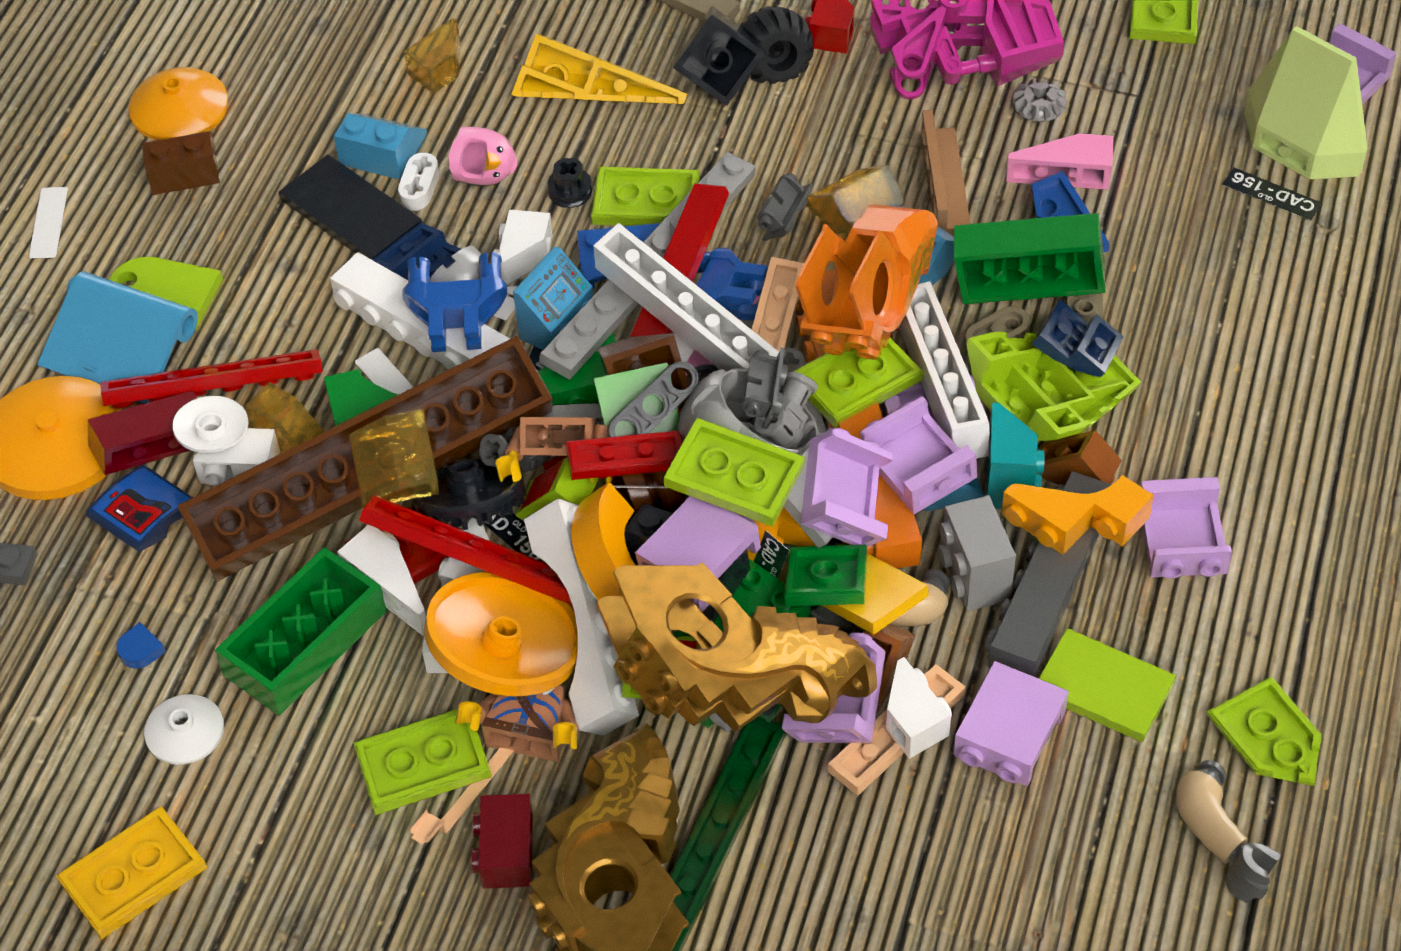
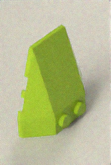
M992 332L970 337L966 343L972 377L979 399L990 411L992 403L1003 405L1037 434V441L1057 440L1083 433L1135 391L1141 383L1116 355H1114L1106 373L1102 377L1074 370L1052 359L1035 347L1032 342L1037 333H1026L1024 338H1007L1006 332Z

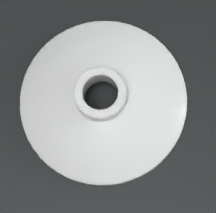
M206 396L192 400L179 409L173 420V432L177 441L185 448L199 453H216L227 450L240 442L248 429V417L244 408L236 401L221 396Z
M193 694L175 696L158 705L148 717L144 728L145 742L150 752L157 759L165 763L174 765L194 763L208 756L218 746L224 733V720L217 705L203 696ZM187 720V721H186L184 724H182V725H176L177 723H179V722H181V721Z

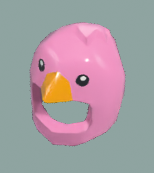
M462 126L448 155L449 169L453 180L483 186L497 184L512 174L517 166L516 154L507 138L493 130L480 127Z

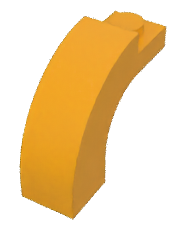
M610 482L581 501L574 513L571 525L572 546L577 564L586 583L598 601L604 596H622L613 571L622 565H635L627 550L624 536L625 526L632 516L634 509Z

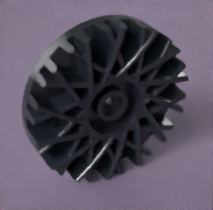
M481 459L458 461L426 475L416 484L411 495L415 512L446 524L451 522L453 527L459 528L462 526L464 530H467V521L471 517L477 520L479 526H482L483 522L487 524L493 523L492 515H500L502 518L505 515H512V506L520 507L521 504L525 503L526 488L523 474L517 482H513L512 475L506 476L500 482L497 468L487 466Z

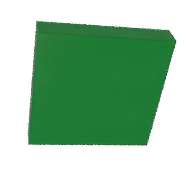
M867 545L821 546L819 548L817 546L789 547L784 592L785 606L865 604L868 563Z

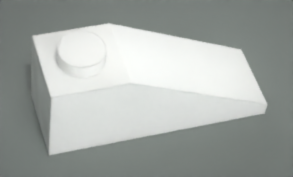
M367 525L337 551L338 557L381 585L385 607L424 636L425 610L399 549V542L391 533L382 532L376 527Z

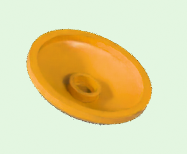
M176 67L155 73L144 80L130 97L128 111L131 122L138 132L152 140H162L211 131L221 122L226 114L228 96L223 83L213 74L191 67Z

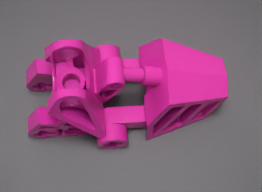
M871 0V8L873 10L870 16L871 33L880 54L891 51L895 67L890 70V79L897 93L905 99H916L924 93L936 64L944 82L953 85L958 83L962 75L988 72L998 87L1061 60L1064 54V40L1051 3L1048 0H928L929 5L919 10L911 6V0H904V7H900L901 0H890L888 5L882 4V0ZM967 24H984V25L967 26ZM962 46H981L980 55H977L975 59L961 62L957 51ZM905 78L917 79L920 87L914 92H909L902 88L901 82Z

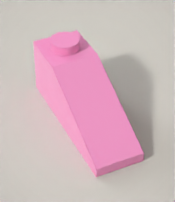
M1076 134L1011 152L1008 154L1006 182L1032 184L1063 171L1073 187L1109 190L1113 159V136Z

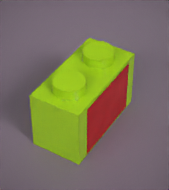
M566 457L530 481L526 490V496H524L525 503L518 507L515 515L524 521L525 518L558 498L579 505L584 498L593 493L599 478H593V483L589 479L571 480L568 458Z

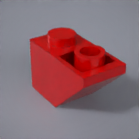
M812 0L811 11L813 14H807L805 21L812 33L814 49L847 54L854 33L855 7L848 0Z

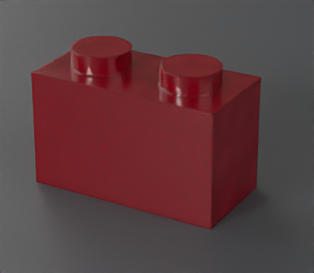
M530 794L480 796V812H473L474 837L480 836L479 848H472L473 873H480L483 889L530 887L529 883L533 881V810Z

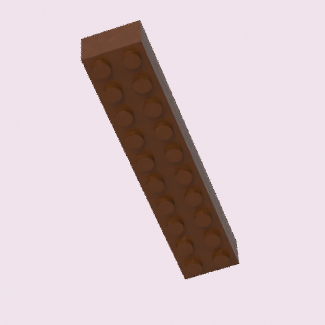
M515 336L177 506L216 582L362 509L373 496L383 498L480 449V442L487 434L503 435L509 428L520 425V417H543L552 412L553 398L518 336Z

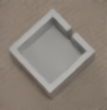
M990 496L945 506L944 523L939 525L942 545L938 546V556L942 567H948L952 575L950 577L951 588L955 598L962 599L967 612L1003 603L1006 598L1011 599L1016 555Z

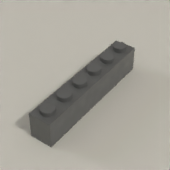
M1072 471L1066 485L1060 483L1057 490L1089 494L1104 490L1112 484ZM1090 527L1064 555L1052 547L1049 548L1042 545L1039 541H1032L1026 561L1029 562L1026 570L1019 569L1013 584V591H1016L1012 600L1006 598L999 614V620L1002 621L998 630L992 628L985 644V650L990 652L988 668H991L994 661L1036 677L1100 535L1096 529Z

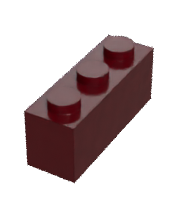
M189 391L88 419V446L104 475L191 451L182 446L175 438L173 420L180 408L188 402L197 399L194 392Z

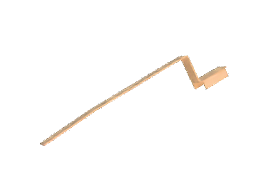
M499 748L488 762L492 777L470 784L442 819L429 814L428 810H426L411 827L410 831L413 834L411 838L423 845L425 842L428 843L438 830L447 834L514 750Z

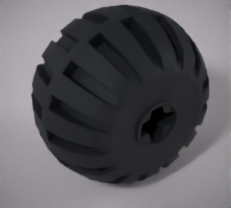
M768 6L760 8L757 13L752 12L746 17L745 23L741 22L740 27L766 51V54L750 74V80L759 83L768 81L769 84H776L777 82H785L799 77L798 74L801 71L805 73L810 65L807 61L813 58L814 41L808 24L799 14L788 8Z

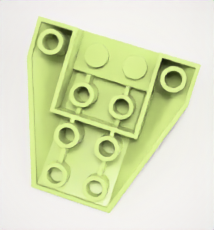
M1296 26L1248 89L1244 117L1252 148L1308 179L1357 177L1362 173L1368 149L1357 59L1353 55Z

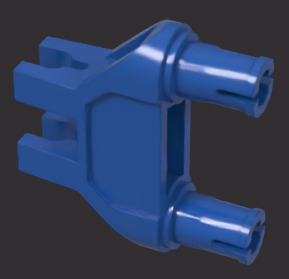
M715 248L711 252H705L697 271V273L703 274L697 286L739 320H754L758 305L753 304L756 296H761L768 266L741 262L730 249Z
M491 252V264L488 262V253H483L479 256L480 279L430 282L431 262L426 257H419V269L416 257L408 260V283L402 290V298L411 312L428 326L432 352L446 351V329L464 328L467 350L482 349V326L499 310L507 296V284L501 279V255Z

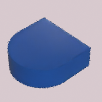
M141 622L124 633L117 642V652L120 660L129 668L138 669L146 667L166 653L164 645Z

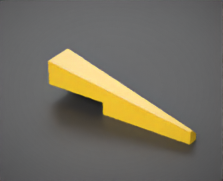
M535 34L527 59L521 67L511 94L516 97L684 104L688 97L686 92L541 34Z

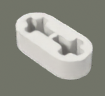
M415 154L410 157L398 186V193L401 205L408 210H421L429 204L439 178L438 162L432 154Z

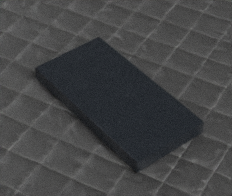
M329 154L278 191L280 200L354 253L359 252L371 260L422 222L420 217Z

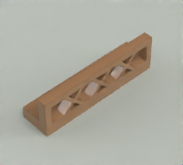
M922 110L921 144L931 210L936 217L938 227L954 237V225L971 224L955 128L936 129L933 110Z

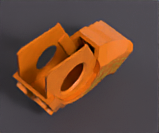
M870 204L869 207H866L861 217L857 218L845 241L837 236L827 224H823L822 231L800 270L795 285L804 310L800 328L810 336V341L822 344L821 351L832 355H843V351L853 352V349L857 350L856 355L861 358L878 359L882 349L887 346L891 332L899 328L913 300L920 276L929 272L938 228V222L933 213L923 209ZM833 261L836 271L835 288L832 300L829 305H825L822 297L823 276L828 263Z

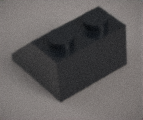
M711 6L675 56L673 68L727 106L766 54V51L737 23Z

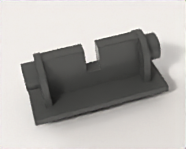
M787 173L779 178L771 192L773 196L767 199L757 216L759 227L767 230L762 238L764 242L777 236L784 237L793 229L795 225L793 221L796 215L808 203L807 196L814 186L812 183L802 187L797 182V177L792 173Z
M782 347L777 357L770 356L764 350H758L749 359L746 381L750 382H747L742 408L748 417H764V429L767 428L772 415H779L783 404L784 394L779 393L778 390L779 386L783 387L785 383L788 365L782 364L785 349Z

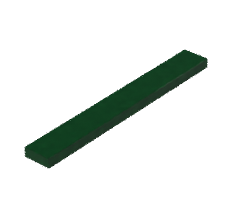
M757 717L743 727L675 863L670 877L680 889L681 894L676 896L673 902L688 921L689 926L683 929L672 951H682L787 735V732L782 729V724L774 721L767 724Z

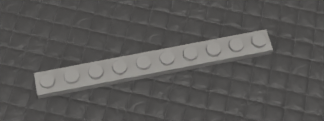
M727 152L698 184L726 186L729 196L724 205V210L755 176L756 166ZM691 191L643 242L662 258L665 255ZM608 280L540 353L539 363L570 380L639 303L612 281Z

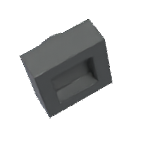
M0 543V583L26 586L37 558L34 546Z

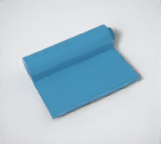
M82 271L73 276L68 283L67 295L37 365L65 376L81 377L98 384L102 381L162 373L176 341L185 343L195 332L198 320L197 312L195 309ZM148 399L137 401L143 404L149 403Z

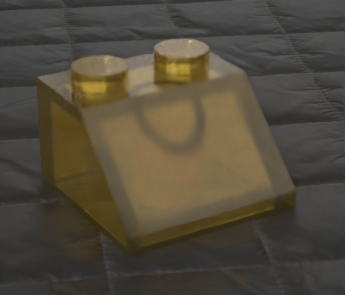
M887 164L858 169L807 196L808 203L806 206L824 224H827L835 234H849L857 218L861 217L866 207H869L870 204L899 206L905 201Z
M423 409L384 416L349 434L363 508L373 496H378L394 503L439 494L438 480Z

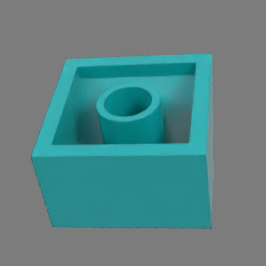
M992 403L989 428V456H987L986 496H990L995 509H1002L1003 494L1010 485L1023 484L1041 487V473L1044 471V450H1037V434L1003 405Z

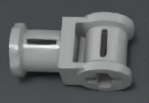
M789 372L785 379L787 383L782 391L784 399L779 415H772L769 426L766 429L763 428L764 417L761 416L755 418L754 426L756 431L764 437L767 436L772 444L787 449H794L801 442L803 436L802 429L808 419L803 409L810 395L816 392L818 385L801 373Z

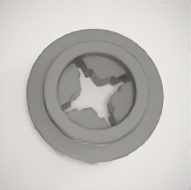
M1031 79L1028 85L1019 84L1018 90L1013 95V106L1017 113L1032 121L1043 122L1053 120L1064 112L1067 104L1066 92L1059 89L1058 83L1047 84L1046 79L1042 82H1036Z

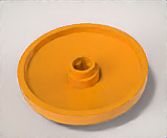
M47 377L29 382L11 391L0 400V488L10 494L26 499L52 500L68 497L92 487L107 475H104L88 446V419L123 409L112 408V405L103 406L101 385L81 377Z
M479 572L464 575L448 582L435 593L429 603L424 622V636L430 653L444 670L466 685L496 695L529 696L543 693L559 686L575 670L578 653V630L575 613L565 602L492 573Z

